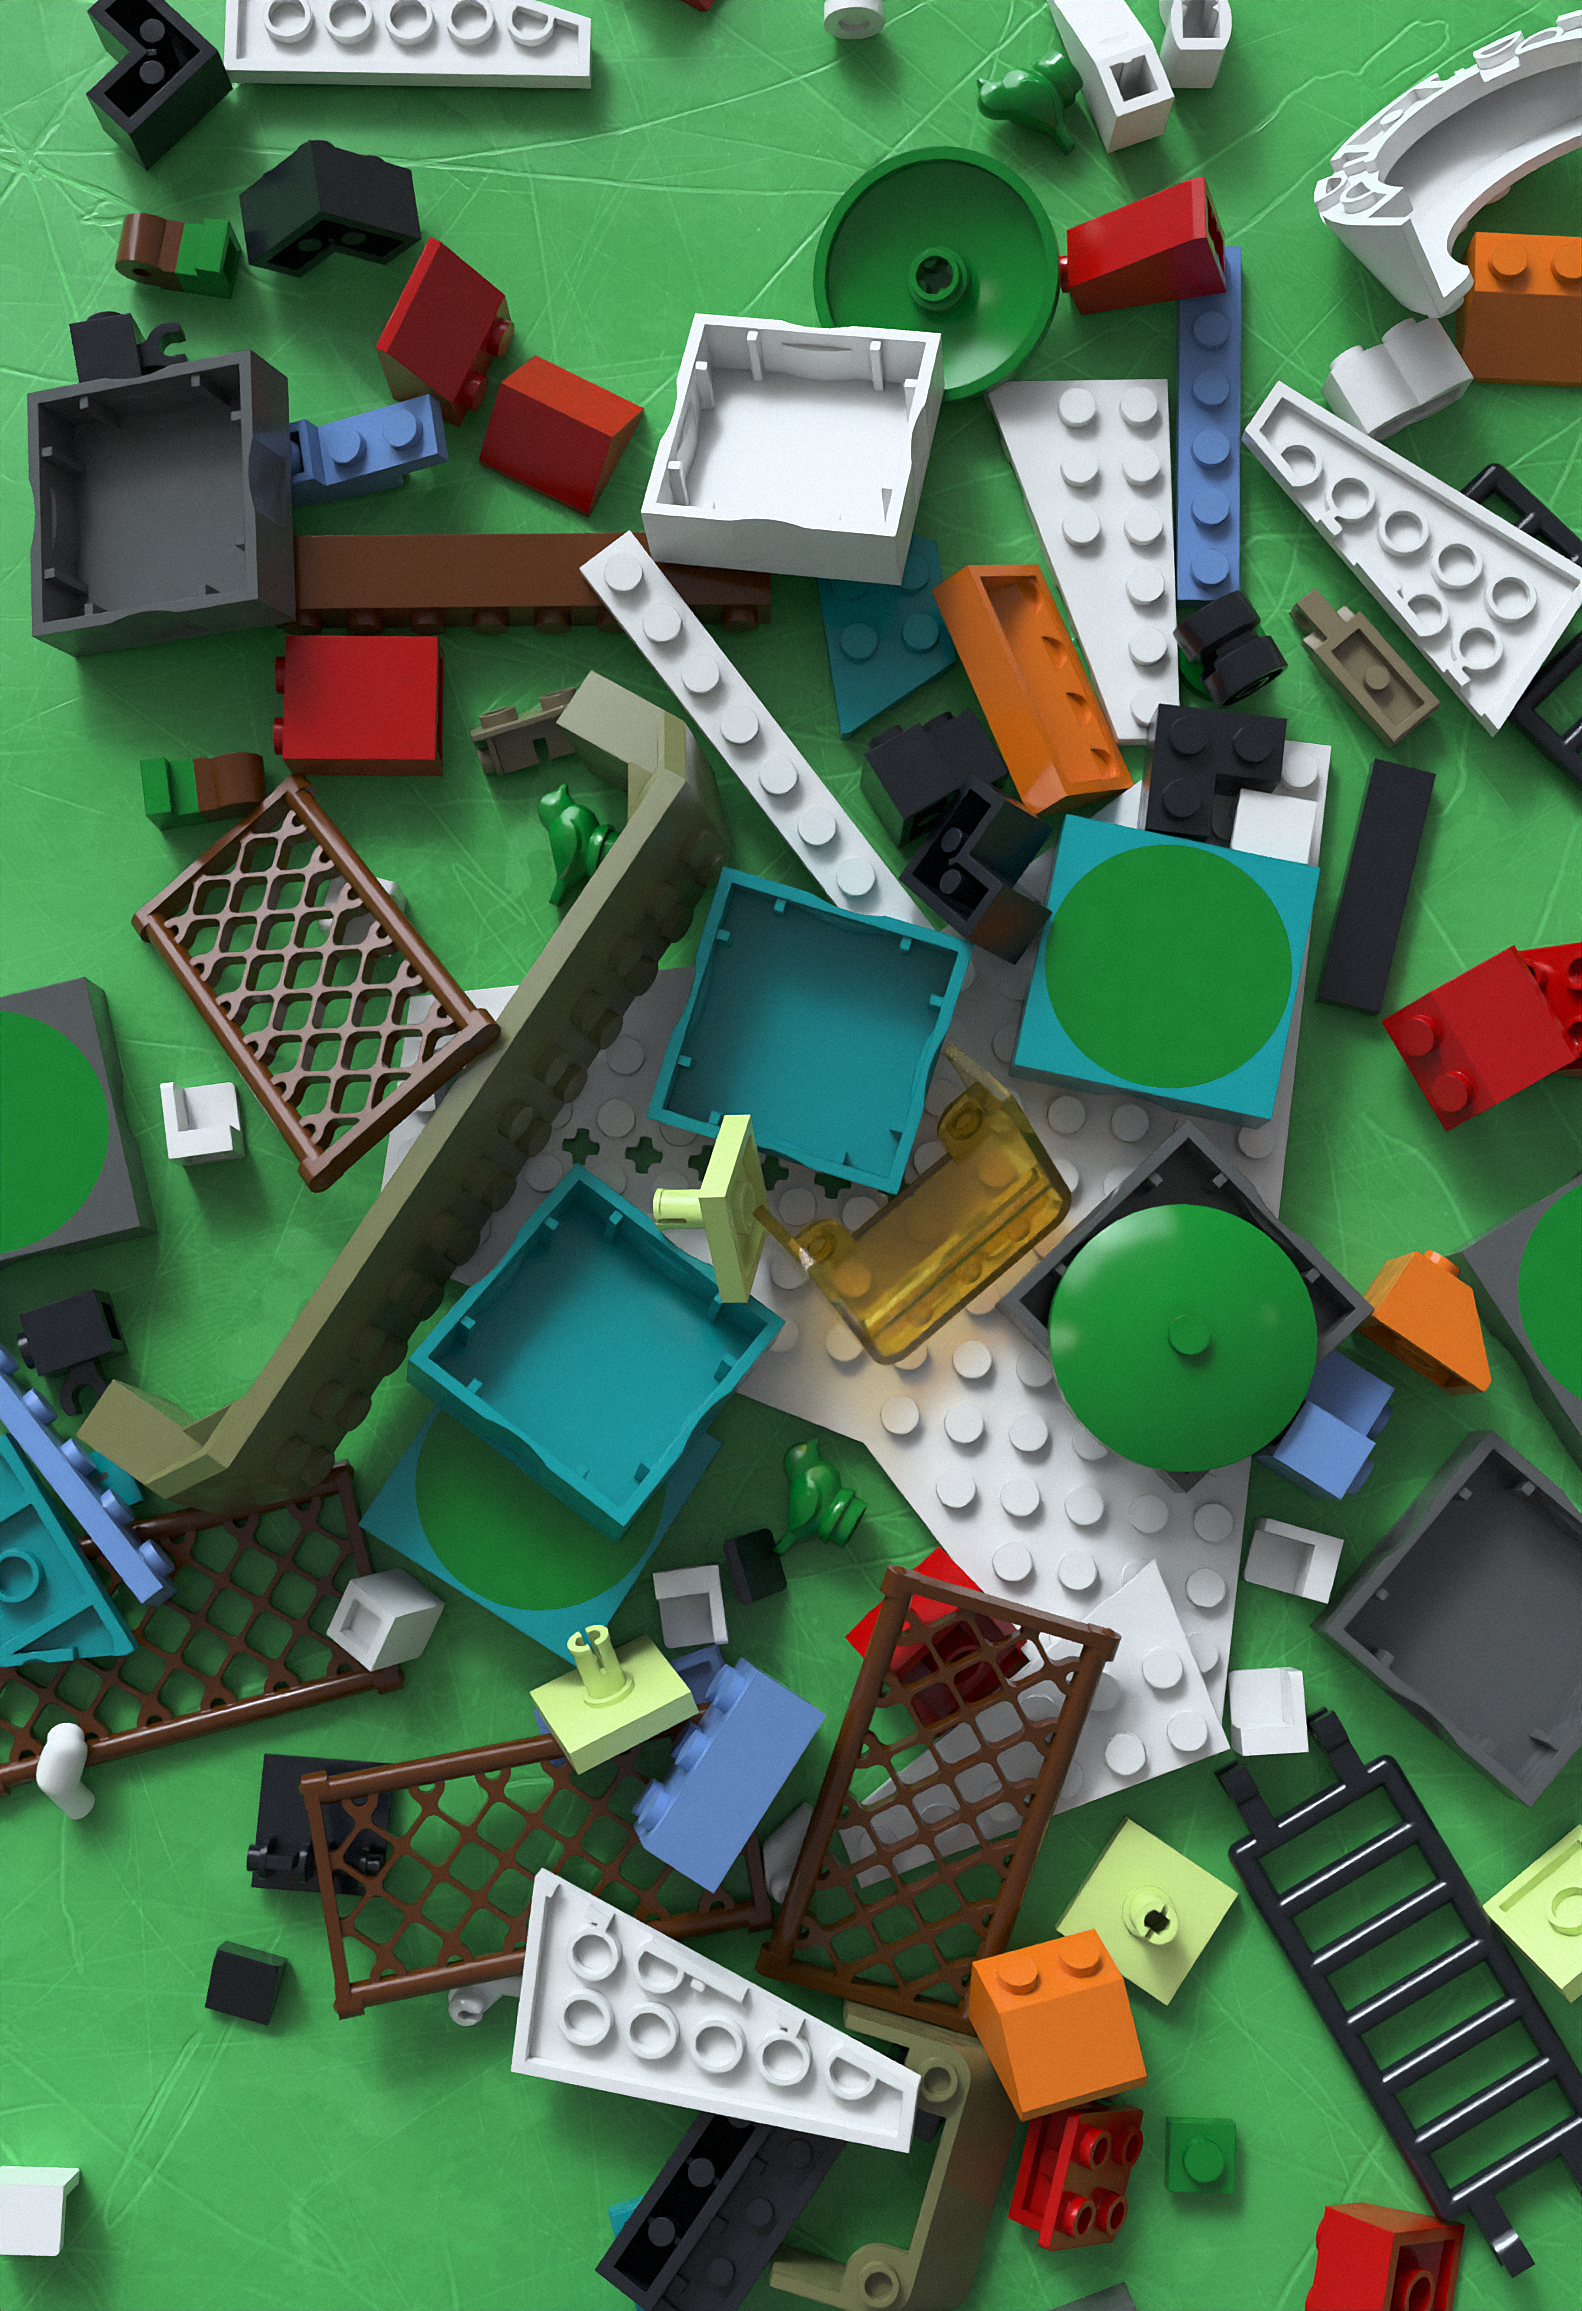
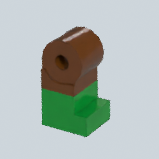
M146 213L128 214L123 221L115 269L128 279L143 284L160 286L161 289L232 299L241 246L229 220L204 217L203 224L166 220Z
M237 752L219 755L210 759L200 757L170 762L165 757L140 760L146 816L160 831L245 817L268 797L263 756L259 754Z

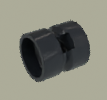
M1236 590L1214 600L1188 617L1173 631V636L1189 663L1203 666L1204 670L1200 676V682L1217 710L1227 708L1249 697L1271 683L1288 668L1287 662L1271 635H1259L1257 633L1261 618L1244 590Z

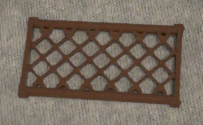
M294 773L274 789L275 791L264 799L262 803L255 807L157 896L141 907L132 916L131 924L142 941L152 943L300 1162L298 1173L310 1191L321 1193L344 1175V1172L472 1059L494 1043L501 1034V1027L486 1009H477L315 800L317 796L316 789L302 773ZM284 820L283 826L280 830H278L277 832L269 833L281 821ZM314 839L319 846L314 850L309 864L302 869L286 870L293 847ZM278 845L273 864L267 871L249 873L254 854L260 847ZM237 861L235 869L230 874L222 875ZM342 876L347 883L342 887L337 901L330 906L314 907L320 884L325 880ZM292 882H305L301 899L297 906L291 909L276 910L280 892L284 885ZM267 884L260 908L251 912H239L245 890L253 885ZM230 887L224 909L218 914L202 915L209 892L216 888ZM190 903L189 908L184 915L180 917H175L182 909H184ZM370 913L376 921L371 925L366 939L360 944L342 945L347 923L354 917H361ZM333 919L328 940L324 945L303 948L308 927L313 921ZM295 921L290 941L286 947L265 950L270 930L275 924ZM257 924L252 944L247 950L228 952L233 932L237 927ZM206 927H219L214 948L207 954H200L192 958L188 950L194 944L197 933ZM399 951L405 960L400 965L396 978L387 984H371L377 960L382 956L392 955ZM362 957L357 979L354 983L348 986L331 987L336 966L340 960ZM323 959L316 984L310 988L293 989L299 965L306 960ZM284 962L278 985L272 990L255 991L260 969L267 963ZM246 964L240 987L234 992L218 996L214 988L219 983L225 968L230 965ZM430 991L436 1000L430 1006L426 1019L419 1024L400 1025L407 999L413 995H420ZM392 996L387 1018L381 1025L360 1027L365 1005L371 998ZM352 998L346 1022L339 1028L321 1029L328 1003L335 999ZM296 1001H312L306 1025L299 1030L282 1031L288 1007ZM259 1003H274L267 1027L260 1032L245 1035L240 1027L247 1020L250 1009ZM460 1031L459 1034L433 1056L435 1045L441 1037L453 1035ZM422 1037L418 1058L412 1066L390 1068L395 1045L400 1039ZM364 1039H381L375 1064L369 1069L350 1070L356 1045ZM324 1041H341L337 1061L332 1069L327 1071H310L315 1050L320 1043ZM302 1042L295 1068L290 1072L279 1073L273 1076L268 1067L273 1062L278 1048L284 1043ZM405 1080L382 1101L385 1088L390 1082ZM353 1082H371L366 1105L360 1112L339 1113L344 1091L349 1084ZM331 1083L325 1108L318 1114H310L302 1118L296 1108L302 1102L306 1089L312 1084ZM355 1125L327 1149L333 1140L335 1131L339 1127Z
M348 1458L334 1462L327 1477L317 1486L311 1487L305 1496L221 1516L189 1507L129 1523L143 1543L149 1539H152L155 1543L161 1542L162 1547L174 1556L175 1569L169 1574L173 1582L185 1565H190L211 1577L214 1581V1589L198 1613L190 1611L172 1600L171 1597L161 1604L170 1607L190 1621V1629L178 1650L174 1653H170L151 1642L145 1634L147 1626L159 1607L150 1605L139 1626L135 1630L130 1629L139 1645L162 1657L166 1662V1669L151 1693H146L123 1679L121 1671L131 1653L120 1656L111 1670L103 1668L88 1658L63 1661L48 1687H44L23 1675L19 1666L0 1667V1695L7 1683L12 1679L33 1690L39 1696V1703L24 1727H19L0 1716V1727L12 1733L15 1739L9 1754V1762L0 1764V1798L10 1796L11 1788L37 1781L36 1770L46 1744L36 1737L34 1727L49 1703H54L77 1717L78 1726L85 1734L84 1742L88 1746L84 1768L376 1689L380 1695L404 1689L405 1673L402 1671L400 1663L371 1672L338 1643L314 1630L310 1624L312 1615L325 1595L331 1594L340 1600L342 1599L344 1593L335 1587L334 1579L350 1554H354L359 1577L376 1573L366 1531L358 1526L362 1519V1514L356 1494L355 1471ZM339 1494L349 1533L348 1539H343L320 1525L319 1515L324 1505L323 1498ZM311 1502L308 1510H302L299 1507L300 1504ZM286 1508L288 1513L301 1524V1532L290 1551L285 1556H281L261 1545L256 1539V1533L261 1524L262 1514ZM249 1519L244 1527H240L236 1523V1521ZM224 1525L225 1530L237 1539L238 1549L226 1569L219 1573L197 1561L193 1555V1550L198 1542L199 1531ZM311 1531L320 1533L337 1543L340 1547V1555L330 1573L324 1579L317 1578L305 1571L295 1562L296 1553ZM89 1534L76 1537L88 1560L97 1559L99 1564L110 1572L112 1582L107 1592L112 1598L119 1585L125 1581ZM185 1535V1540L181 1544L176 1543L173 1539ZM248 1548L259 1551L277 1564V1572L265 1593L261 1596H257L236 1584L232 1578L235 1567ZM287 1571L298 1574L313 1583L317 1589L314 1600L301 1619H296L278 1609L271 1601L274 1590ZM224 1588H229L250 1600L254 1607L252 1615L238 1636H233L212 1624L208 1617L210 1609ZM264 1611H268L289 1623L293 1629L292 1637L278 1659H272L251 1647L247 1640L252 1627ZM201 1628L207 1629L224 1639L230 1647L227 1657L214 1676L203 1673L185 1660V1651L197 1631ZM301 1635H309L331 1649L332 1659L327 1668V1676L301 1682L299 1676L288 1668L287 1658ZM238 1652H245L267 1665L269 1675L264 1684V1693L238 1699L236 1693L225 1685L224 1675ZM74 1662L80 1663L95 1672L103 1681L102 1688L88 1710L80 1709L62 1698L58 1692L60 1683ZM342 1664H349L352 1667L350 1670L339 1672ZM175 1669H182L204 1683L206 1690L200 1703V1710L175 1717L173 1710L162 1702L161 1692ZM279 1681H285L289 1685L287 1687L276 1689L277 1683ZM112 1686L122 1688L141 1701L142 1710L137 1718V1727L112 1734L108 1725L98 1718V1708ZM216 1698H221L225 1701L224 1704L213 1706ZM153 1715H157L162 1719L161 1721L150 1723ZM90 1732L98 1735V1738L87 1740ZM27 1749L33 1751L35 1754L32 1756L23 1757L24 1752Z
M888 1565L880 1588L885 1597L770 1942L762 1943L754 1969L764 1977L785 1983L786 1981L951 2028L955 2032L978 2037L968 2017L972 1962L1004 1954L1105 1664L1106 1662L1114 1661L1122 1636L1110 1628L1091 1623H1082L919 1574V1572L904 1568L903 1566ZM915 1594L956 1606L957 1609L933 1622H925L910 1605ZM979 1613L1019 1625L1021 1628L997 1641H989L984 1637L979 1628L975 1615ZM905 1621L909 1622L910 1627L902 1631ZM957 1621H966L972 1627L980 1642V1647L977 1651L955 1662L944 1661L932 1640L933 1635ZM1043 1632L1083 1644L1080 1656H1068L1060 1660L1051 1659L1039 1639V1634ZM1022 1640L1032 1641L1044 1661L1043 1667L1021 1680H1008L996 1659L997 1654ZM916 1642L925 1643L938 1665L936 1671L910 1684L902 1682L898 1675L889 1668L896 1646H909ZM980 1661L989 1662L1002 1684L1000 1689L977 1702L971 1703L966 1701L954 1681L955 1675ZM1070 1672H1074L1071 1681H1068L1066 1679L1067 1675ZM1042 1681H1053L1060 1692L1066 1695L1058 1718L1047 1717L1039 1721L1028 1719L1018 1701L1019 1694ZM884 1683H887L890 1686L889 1689L881 1692ZM936 1683H946L959 1704L958 1710L935 1723H925L912 1703V1697ZM1000 1702H1010L1023 1723L1022 1728L997 1742H989L980 1730L975 1720L976 1716ZM894 1704H903L908 1709L917 1729L911 1735L893 1744H883L877 1735L869 1730L876 1707L887 1708ZM958 1723H967L971 1726L981 1745L980 1749L955 1763H947L939 1753L933 1738L936 1734ZM1053 1733L1050 1742H1047L1045 1740L1046 1736ZM1028 1741L1033 1743L1038 1752L1045 1756L1038 1777L1025 1778L1017 1782L1009 1781L997 1761L998 1755L1022 1742ZM866 1744L869 1749L861 1753L863 1745ZM916 1744H924L929 1748L939 1766L938 1770L913 1784L902 1782L891 1762L892 1757ZM979 1763H988L993 1767L1002 1784L1001 1789L978 1802L970 1803L966 1801L955 1782V1777ZM874 1765H882L886 1768L894 1782L896 1791L871 1805H864L849 1790L855 1769H867ZM937 1784H946L950 1787L959 1803V1810L935 1823H926L912 1801L913 1798ZM1031 1794L1029 1803L1024 1801V1798ZM1008 1802L1012 1804L1017 1813L1023 1817L1016 1839L1005 1838L997 1842L988 1841L976 1821L977 1816L1000 1803ZM843 1805H846L849 1809L841 1814ZM895 1805L906 1806L918 1826L917 1831L893 1844L883 1843L870 1822L871 1819ZM966 1823L973 1829L981 1847L977 1852L957 1862H947L940 1853L934 1838L958 1824ZM853 1826H862L866 1829L876 1850L873 1854L851 1865H844L833 1852L829 1851L835 1829L845 1830ZM918 1844L928 1846L939 1865V1869L915 1883L904 1882L892 1859ZM1011 1854L1008 1863L1003 1860L1004 1857ZM980 1863H989L996 1873L1003 1877L996 1898L988 1897L975 1902L968 1901L955 1880L957 1875ZM823 1865L828 1868L825 1873H821ZM873 1866H885L893 1878L897 1890L872 1904L863 1903L850 1880L855 1875ZM941 1883L949 1885L961 1905L960 1908L936 1922L926 1921L914 1902L915 1896ZM833 1886H841L849 1895L856 1908L855 1911L832 1924L826 1925L821 1923L817 1916L808 1910L815 1889L826 1890ZM895 1905H906L919 1926L918 1929L893 1943L885 1942L872 1922L873 1917ZM990 1914L987 1922L982 1920L984 1916ZM959 1923L970 1924L974 1931L982 1937L975 1958L963 1957L956 1961L946 1959L935 1937ZM803 1925L806 1926L808 1930L801 1933ZM855 1925L866 1927L877 1949L853 1963L843 1962L830 1941L831 1938ZM919 1943L927 1944L939 1962V1968L918 1980H905L893 1960L894 1957ZM813 1946H821L826 1950L836 1969L833 1970L792 1958L795 1949L804 1950ZM884 1964L891 1971L898 1984V1988L855 1975L874 1965ZM969 1974L967 1981L962 1979L964 1975ZM940 1982H946L961 1996L959 2005H954L919 1995L918 1993Z
M712 1702L696 1704L699 1711L698 1714L643 1742L669 1737L673 1743L687 1722L692 1721L698 1725ZM551 1733L333 1776H327L326 1770L301 1775L299 1792L304 1796L305 1808L308 1810L335 1979L334 1990L336 1999L333 2004L334 2011L339 2015V2020L365 2015V2008L523 1975L526 1946L514 1948V1945L520 1941L527 1943L528 1927L526 1926V1920L531 1912L532 1898L521 1914L510 1916L487 1899V1896L497 1879L506 1869H515L534 1882L536 1875L515 1860L517 1850L534 1829L544 1830L564 1845V1851L550 1870L551 1873L557 1875L571 1856L579 1855L602 1871V1877L591 1892V1895L598 1898L610 1882L622 1884L640 1899L633 1918L677 1942L747 1928L749 1934L773 1929L775 1914L771 1909L770 1900L766 1892L756 1828L738 1855H744L752 1899L734 1902L731 1895L722 1888L720 1883L714 1894L704 1888L698 1899V1910L670 1916L665 1906L657 1900V1893L675 1868L666 1863L657 1879L648 1889H640L619 1874V1866L631 1848L641 1841L633 1828V1824L608 1808V1801L621 1781L627 1776H633L645 1785L650 1781V1779L635 1769V1761L641 1752V1743L610 1758L617 1764L618 1772L600 1797H591L570 1782V1774L574 1768ZM565 1758V1761L560 1765H554L550 1762V1760ZM540 1762L544 1772L553 1779V1786L538 1808L526 1810L507 1797L504 1793V1788L510 1779L511 1768ZM500 1770L499 1775L495 1778H489L484 1774ZM475 1776L479 1786L488 1793V1797L474 1819L469 1823L463 1824L441 1810L438 1806V1801L444 1792L445 1781ZM434 1783L433 1788L429 1791H423L419 1788V1786ZM408 1789L411 1797L421 1805L422 1811L409 1831L404 1836L396 1837L372 1820L371 1815L377 1806L378 1794ZM562 1789L572 1791L591 1805L590 1814L577 1833L571 1837L562 1835L542 1819L544 1811L555 1795ZM368 1796L367 1801L363 1804H356L352 1800ZM341 1802L344 1810L354 1818L355 1826L338 1849L329 1850L322 1805ZM497 1802L506 1804L526 1819L525 1827L511 1847L506 1850L496 1848L476 1832L481 1820L491 1806ZM432 1815L440 1817L460 1832L458 1842L447 1858L441 1863L431 1862L415 1851L410 1845L411 1839L424 1820ZM599 1816H608L629 1832L628 1840L615 1859L609 1863L601 1862L581 1848L582 1838ZM363 1829L374 1831L394 1847V1851L381 1871L373 1877L364 1875L348 1864L343 1857L351 1842ZM469 1842L479 1844L499 1860L496 1869L485 1885L478 1890L469 1888L449 1873L450 1865L463 1846ZM404 1855L412 1857L428 1868L433 1874L429 1884L413 1903H405L382 1885L383 1879L396 1860ZM335 1869L344 1870L363 1883L366 1888L358 1904L346 1917L339 1916L332 1872ZM441 1882L451 1884L471 1899V1904L458 1924L450 1930L441 1928L421 1912L422 1905L436 1885ZM373 1896L385 1898L401 1909L405 1915L390 1940L382 1944L369 1938L354 1925L355 1919ZM719 1900L723 1902V1905L710 1907L713 1901ZM487 1909L509 1925V1931L503 1940V1951L473 1957L471 1949L460 1940V1933L477 1910ZM650 1914L659 1916L657 1919L645 1921V1918ZM418 1922L443 1939V1945L437 1954V1965L407 1971L404 1962L394 1954L393 1948L410 1924ZM352 1936L376 1953V1960L370 1969V1979L350 1983L343 1941L344 1937ZM453 1955L462 1957L461 1960L447 1962ZM386 1969H392L396 1972L394 1974L380 1976L381 1973Z

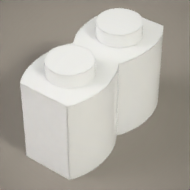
M1159 0L1160 15L1166 27L1161 46L1160 61L1171 88H1212L1216 81L1232 29V15L1228 0Z
M1414 318L1406 319L1392 327L1382 337L1383 344L1365 351L1362 346L1358 345L1348 349L1334 359L1329 366L1331 371L1321 392L1335 415L1380 443L1408 425L1421 421L1460 399L1474 377L1437 318H1428L1416 323Z

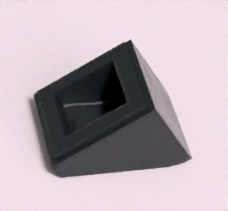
M763 1528L724 1541L725 1544L722 1546L739 1603L742 1602L743 1605L781 1592L786 1588L787 1581L780 1557L773 1552L776 1543L770 1529Z
M230 1941L223 1942L217 1948L214 1957L205 2008L268 2026L289 1958Z

